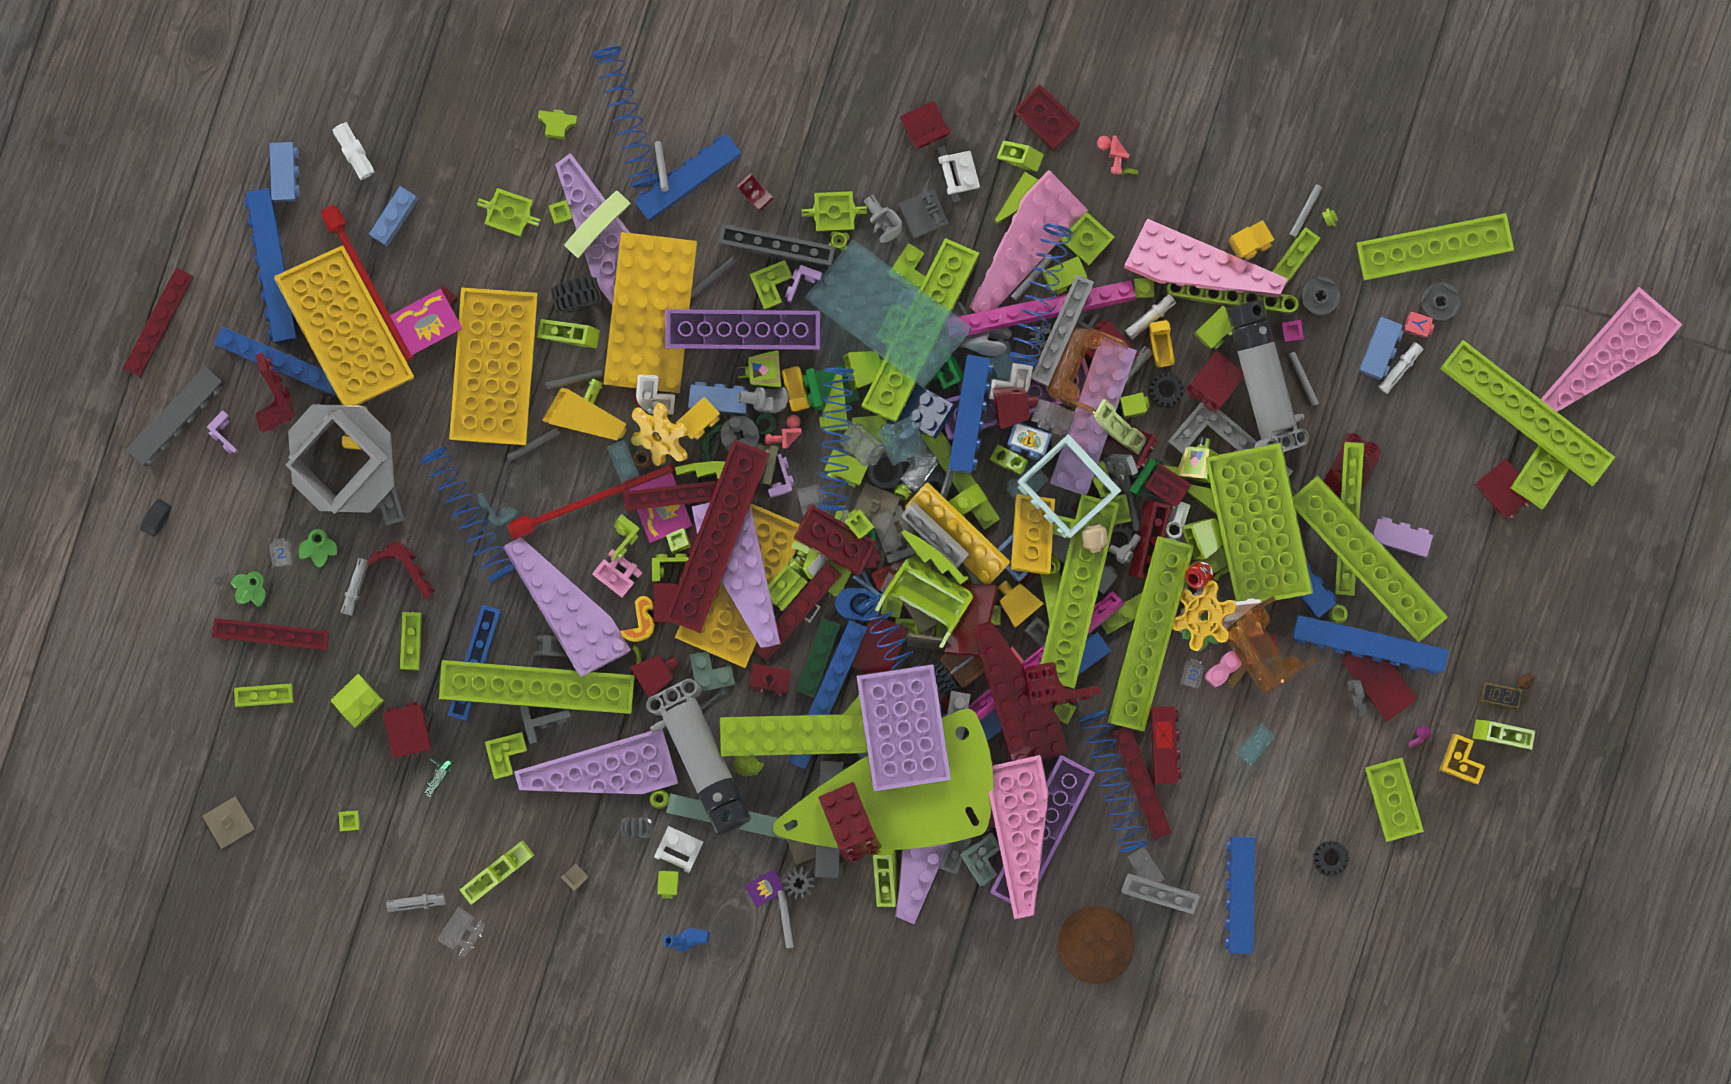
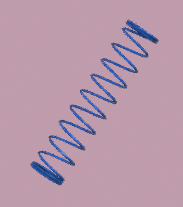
M607 47L594 52L592 56L594 59L612 57L597 62L595 65L612 61L624 62V65L610 74L599 77V79L620 75L628 76V79L624 83L603 93L615 90H632L631 95L607 107L621 104H636L637 106L631 112L612 119V121L627 118L641 119L637 125L616 135L632 132L645 133V136L640 140L620 149L639 146L649 147L646 153L626 161L625 164L647 160L654 162L647 169L629 176V178L652 175L631 183L632 188L643 187L660 180L659 175L656 173H643L653 167L656 162L652 159H639L651 150V146L643 144L634 145L643 140L647 132L641 130L630 131L640 125L643 119L638 116L625 117L633 113L638 108V104L635 102H623L634 93V90L631 88H619L628 82L630 76L627 74H614L626 64L623 60H610L621 52V47ZM615 50V51H612V52H609V53H606V54L599 55V54L604 53V52H607V51Z
M1044 224L1043 229L1056 236L1069 237V241L1053 242L1042 238L1040 241L1059 246L1065 251V255L1048 256L1043 253H1036V255L1051 258L1058 262L1062 268L1060 270L1032 268L1051 274L1058 280V283L1040 284L1029 281L1030 284L1047 288L1054 293V297L1041 299L1025 295L1026 298L1038 300L1050 307V311L1036 313L1025 309L1021 310L1022 312L1034 314L1042 318L1047 324L1042 327L1017 324L1018 326L1030 328L1043 336V339L1040 341H1026L1013 338L1014 340L1032 345L1039 350V354L1024 355L1010 352L1009 359L1019 364L1037 366L1038 360L1033 357L1041 354L1040 349L1032 343L1044 341V335L1036 329L1048 326L1047 320L1040 315L1052 312L1051 306L1043 300H1052L1056 297L1055 292L1047 286H1055L1060 283L1058 277L1051 272L1063 270L1062 263L1055 258H1062L1067 255V251L1059 244L1070 242V237L1073 233L1070 229L1057 224ZM1046 227H1051V228L1057 229V230H1059V231H1061V232H1063V233H1059V232L1050 230V229H1048V228H1046ZM1014 357H1020V358L1028 359V360L1033 361V362L1022 361V360L1016 359V358H1014Z
M824 368L825 372H831L839 375L851 377V379L829 381L824 383V386L847 391L850 392V394L828 396L823 398L825 402L849 407V409L828 411L822 413V415L827 418L848 422L849 424L827 426L821 429L826 433L847 437L848 439L822 442L821 446L825 448L846 452L847 454L825 456L820 458V461L836 466L845 467L847 469L832 470L819 473V476L823 478L844 482L846 484L820 487L818 490L822 493L843 497L845 499L819 502L817 504V508L823 510L847 511L848 507L846 506L819 505L829 502L845 501L848 499L846 496L825 492L820 489L845 486L849 484L847 481L826 477L821 474L846 471L850 469L848 466L827 462L822 459L849 455L850 452L846 450L825 446L823 444L848 441L851 439V437L839 433L826 431L823 429L848 426L852 424V422L848 420L835 418L824 414L849 411L853 409L849 405L836 403L825 399L852 395L853 392L850 390L833 387L826 384L851 381L854 379V377L844 373H854L855 370L841 368Z
M446 446L440 447L430 452L423 458H421L420 462L422 465H424L443 457H450V459L441 468H439L437 471L431 474L429 478H432L436 475H439L450 470H458L452 478H450L447 482H445L443 485L437 488L436 491H439L454 484L462 482L465 483V485L453 496L447 499L444 502V504L465 496H472V498L459 510L453 513L451 517H454L469 510L477 508L480 509L477 512V514H475L465 524L460 526L458 530L464 529L468 526L480 522H487L486 525L476 534L470 537L466 541V543L487 535H494V537L487 544H485L482 548H480L473 554V556H476L478 554L495 548H502L492 559H490L488 562L481 566V569H483L502 561H509V563L503 569L494 573L487 579L488 582H492L506 575L515 567L514 565H509L511 562L510 559H503L488 564L502 552L504 547L495 546L481 551L494 540L496 534L488 533L474 538L488 525L489 521L480 520L468 524L480 513L481 507H473L459 512L472 501L474 495L465 494L452 499L460 491L463 490L467 482L458 481L446 485L458 474L459 469L451 468L439 472L451 461L452 458L451 455L440 456L441 454L447 451Z
M883 593L857 606L858 610H863L878 603ZM876 605V606H874L872 609H870V610L864 615L863 620L869 621V620H874V619H877V618L886 616V617H884L883 619H881L878 623H876V624L871 628L870 633H871V634H878V633H882V632L891 630L889 633H887L884 637H882V638L878 641L877 647H886V646H890V645L899 643V644H897L895 647H893L890 651H888L887 654L884 656V660H887V661H889V660H894V659H898V658H901V657L906 656L905 658H903L902 660H900V661L891 669V671H893V669H894L897 665H899V664H900L902 661H904L906 658H908L909 656H911L912 654H914V651L909 652V653L904 654V655H901V656H898V657H895V658L886 659V656H887L891 651H893L896 647H898V646L901 645L903 642H905V641L907 640V638H904V639H902V640H899V641H896V642H893V643H890V644H887V645H881V646H879V643H880L885 637H887L889 634H891L893 631H895L896 629H898V628L900 627V625H896V626H894V627H891V628H888V629H885V630H882V631L872 632V630H873L879 623H881L883 620H885L887 617H889L890 615L893 614V612H889V613H886V614H883V615H880V616H877V617H874V618L865 619V617L868 615V613H870L873 609H875V608L877 607V605Z
M1104 710V711H1100V712H1097V713H1094V714H1090V715L1081 717V718H1079V720H1080V722H1081V721H1085V720H1088V719H1091V718H1095V719H1093V720H1091V721L1085 723V724L1081 727L1082 729H1091V728H1099V727H1110V728H1108V729H1106V730H1104V731H1102V732H1100V733H1098V734H1096V735L1090 737L1089 739L1086 740V743H1099V742L1114 741L1113 743H1111V744H1109V745H1107V746H1105V747H1103V748L1097 750L1096 752L1092 753V754L1090 755V757H1092V758H1099V757H1107V756H1116V755H1119L1118 757L1114 758L1113 760H1111V761H1109V762H1107V763H1105V764H1103V765L1097 767L1094 771H1095V772H1107V771L1123 770V771H1121L1120 773H1118V774H1116V775H1114V776H1112V777H1110V778H1108V779L1102 781V782L1099 784V786H1101V787H1107V786H1115V785L1128 784L1127 786H1125V787H1123V788H1121V789H1119V790H1117V791H1115V792H1113V793L1107 795V796L1103 799L1104 801H1116V800L1132 799V800H1130V801H1128V802H1126V803H1124V804H1122V805H1120V806H1118V807H1116V808H1114V809H1112L1111 811L1108 812V815H1110V816L1137 813V814H1135V815H1133V816H1131V817H1129V818H1127V819H1125V820H1123V821L1117 823L1116 825H1114V826L1112 827L1113 830H1124V829L1140 828V829H1138V830H1136V831H1134V832H1132V833H1130V834L1124 836L1123 838L1119 839V840L1116 842L1117 844H1120V845L1139 843V844L1132 845V846H1129V847H1126V848H1123V849H1120V850H1119L1120 853H1125V852H1128V851H1132V850H1135V849H1138V848L1147 846V845H1148V841L1142 840V841L1118 843V842H1120L1121 840H1123V839H1125V838H1127V837H1129V836H1131V835H1133V834L1139 832L1140 830H1142V829H1143V826H1133V827H1125V828H1115L1116 826L1120 825L1121 823H1123V822H1125V821H1127V820H1130V819H1132L1133 817L1137 816V815L1139 814V812H1137V811L1110 814V813L1113 812L1114 810H1116V809H1118V808H1120V807H1122V806H1124V805H1126V804L1132 802L1135 798H1134V797H1124V798H1116V799H1106V798H1108L1109 796H1111V795H1113V794H1115V793H1117V792H1119V791H1121V790L1127 788L1128 786H1130V783H1127V782H1126V783H1116V784L1101 785V784H1103L1104 782H1106V781H1108V780H1110V779H1112V778H1114V777H1116V776L1122 774V773L1125 772V770H1126L1125 768H1116V769H1108V770H1098L1099 768H1101V767H1103V766H1105V765H1107V764H1109V763H1111V762H1113V761H1115V760H1117L1118 758L1121 757V754H1107V755L1093 756L1094 754H1096V753H1098V752H1100V751H1102V750H1104V749L1110 747L1111 745H1113V744H1115V743L1117 742L1116 739H1108V740H1099V741H1090V742H1089V740H1091V739H1093V738H1095V737H1097V736H1099V735L1105 733L1106 731L1110 730V729L1113 727L1112 725H1099V726L1084 727V726H1086L1087 724H1089V723H1091V722H1093V721H1095V720H1097V719H1099V718L1105 716L1106 714H1108V712H1107L1108 710Z

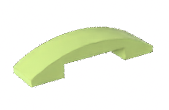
M615 191L587 218L564 246L579 258L591 246V243L631 203L622 194Z
M1103 399L1094 414V418L1110 436L1138 455L1147 438L1138 429L1132 428L1115 412L1116 409L1107 400Z

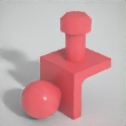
M1113 135L1112 141L1107 136L1099 137L1097 140L1098 148L1107 150L1111 147L1109 157L1115 158L1114 165L1111 167V173L1120 175L1122 173V159L1128 160L1129 153L1122 146L1117 136Z
M790 415L786 423L791 429H782V436L767 434L765 436V444L768 446L771 443H783V450H787L797 437L802 434L801 428H798L801 424L800 418L797 415Z

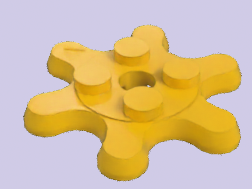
M658 403L655 405L654 415L646 414L641 408L633 410L632 418L639 424L641 431L633 433L631 442L635 446L642 445L644 448L650 449L654 465H663L666 462V454L671 455L677 461L687 459L688 454L680 446L678 440L679 437H685L688 434V427L683 423L672 424L667 418L668 410L664 404ZM655 432H658L662 439H660Z
M1209 581L1204 587L1203 593L1199 596H1194L1188 589L1182 590L1180 601L1185 605V612L1182 616L1175 617L1172 629L1175 631L1188 629L1191 632L1189 646L1194 651H1198L1203 647L1207 636L1212 635L1221 643L1229 639V632L1223 627V621L1227 615L1233 614L1237 610V606L1232 600L1225 602L1217 600L1219 587L1215 581ZM1208 611V620L1202 621V613Z

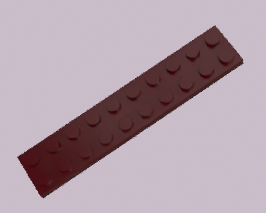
M736 440L733 441L665 620L702 634L770 457L769 452Z

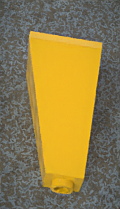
M565 388L559 390L542 420L552 425L613 440L621 439L626 432V423Z

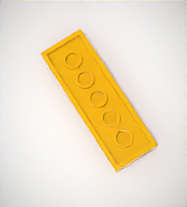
M928 482L905 506L907 509L912 502H915L964 548L969 555L962 563L985 585H990L1010 564V561Z

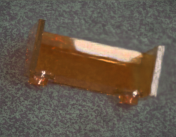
M1076 328L1068 340L1049 384L1048 394L1056 401L1094 415L1096 410L1093 407L1077 401L1080 390L1073 383L1087 349L1098 348L1103 340L1126 350L1129 346L1123 340L1096 329Z
M1274 596L1255 605L1226 629L1229 632L1228 643L1263 693L1274 691L1317 661L1314 657L1302 664L1294 656L1285 659L1265 630V627L1270 623V616L1265 607L1275 600Z

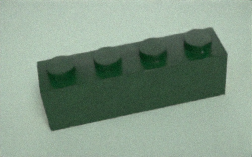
M822 618L797 692L815 698L840 624Z

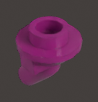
M1420 725L1419 728L1415 727L1418 737L1408 741V745L1410 748H1413L1423 743L1425 739L1433 736L1434 733L1430 732L1431 728Z

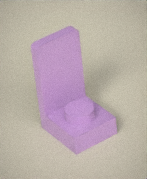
M800 265L799 269L796 268L792 277L795 280L793 287L789 286L785 295L788 298L787 303H792L802 276L805 277L804 280L815 284V281L820 282L822 273Z
M222 410L207 426L210 430L208 434L216 441L220 439L224 443L222 447L229 454L232 452L238 454L239 451L218 432L219 429L223 430L229 424L228 420L231 418Z
M781 454L777 456L786 484L782 485V482L771 485L772 489L768 490L770 498L793 492L792 487L795 486L792 475H787L786 469L789 468L786 457L782 458Z

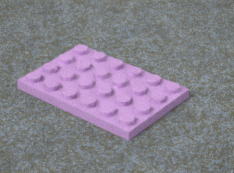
M934 665L857 676L874 791L951 780Z

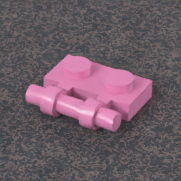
M612 549L608 555L612 557L615 550ZM623 555L621 559L617 557L611 563L604 559L592 575L623 598L634 584L629 577L633 574L639 578L643 572L637 568L636 564H631ZM618 564L627 569L624 574L615 568Z

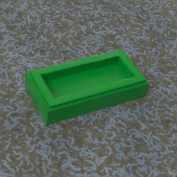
M1149 458L1130 491L1138 496L1141 494L1145 484L1159 465L1157 461Z

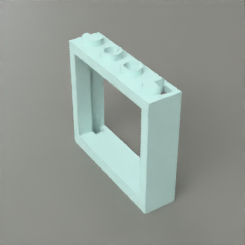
M1069 434L1017 481L1019 484L1017 488L1024 495L1029 494L1032 500L1030 502L1038 510L1042 508L1045 511L1044 517L1051 524L1055 522L1059 526L1057 531L1064 538L1066 536L1071 538L1121 492L1117 485ZM1065 445L1079 457L1111 492L1071 530L1026 483Z

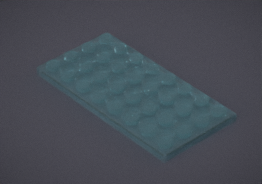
M854 239L833 262L832 266L828 268L820 281L805 296L808 302L923 388L972 330L968 324Z

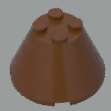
M1102 906L1082 908L1074 912L1065 921L1059 932L1058 953L1061 962L1074 977L1084 982L1105 983L1111 981L1127 969L1133 958L1135 941L1132 929L1119 913L1110 908Z

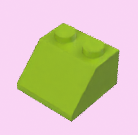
M359 674L331 699V702L355 728H358L385 702Z

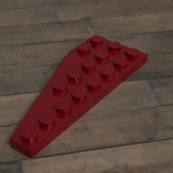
M988 621L972 627L1010 762L1038 755L1041 756L1042 761L1067 753L1068 750L1057 714L1051 706L1042 707V704L1031 705L1025 668L993 622Z

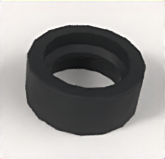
M888 452L874 456L867 468L870 482L883 490L891 489L898 485L904 473L903 464L900 459ZM882 460L892 461L897 468L896 477L890 482L879 481L874 474L875 465Z
M157 499L144 517L140 527L141 531L155 537L166 523L172 506L161 499Z

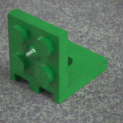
M845 365L833 367V368L846 369V368H845ZM811 368L806 370V375H803L805 387L810 388L811 392L808 394L810 407L814 406L816 412L823 410L825 405L823 398L828 397L830 387L824 386V383L833 381L835 373L825 372L824 370L814 372V369ZM842 375V380L848 379V376ZM844 381L843 388L851 391L849 381ZM858 390L852 391L853 394L850 396H844L845 404L860 401Z

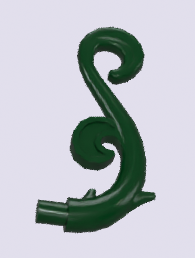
M760 413L756 417L755 425L758 427L762 420H767L769 428L758 430L759 435L772 434L777 427L776 417L772 413ZM726 422L714 424L712 427L709 424L707 425L705 433L700 440V452L704 456L705 462L713 461L711 447L715 442L711 441L717 433L721 432ZM740 431L735 432L736 440L739 441L741 439Z

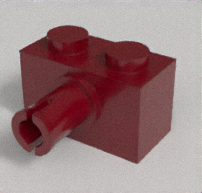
M753 664L749 687H753L755 692L764 693V690H771L772 695L783 696V693H788L791 670Z

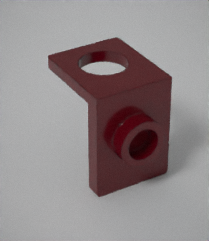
M751 173L737 185L745 198L759 211L774 199ZM752 181L751 186L744 189L745 184Z

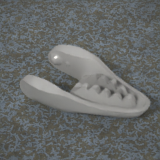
M1001 328L954 338L952 344L974 350L982 355L999 356L1006 352V345L1001 342L988 341V338L1009 339L1012 336V331L1008 328Z

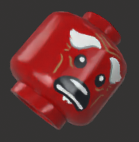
M1203 561L1196 562L1188 567L1185 572L1188 585L1195 589L1205 587L1209 581H1212L1214 576L1211 566Z

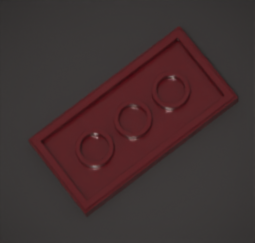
M812 504L808 506L793 537L796 541L857 576L861 575L876 544V541L867 536L859 539L848 525Z
M961 584L960 586L971 592L973 598L947 640L945 653L946 655L981 657L972 627L991 621L998 587L996 585Z
M1352 652L1341 659L1353 678L1361 681L1364 693L1386 722L1417 700V697L1395 667L1389 664V660L1382 659V662L1371 660L1369 655L1364 654L1362 658L1353 656Z

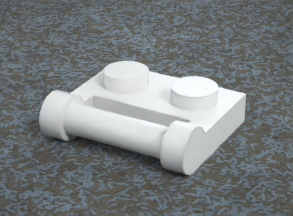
M970 151L938 158L946 178L948 195L980 188ZM949 162L953 164L958 186H955Z
M668 826L654 858L658 860L661 858L683 868L684 872L690 873L703 841ZM667 846L689 856L688 862L664 852L665 847Z

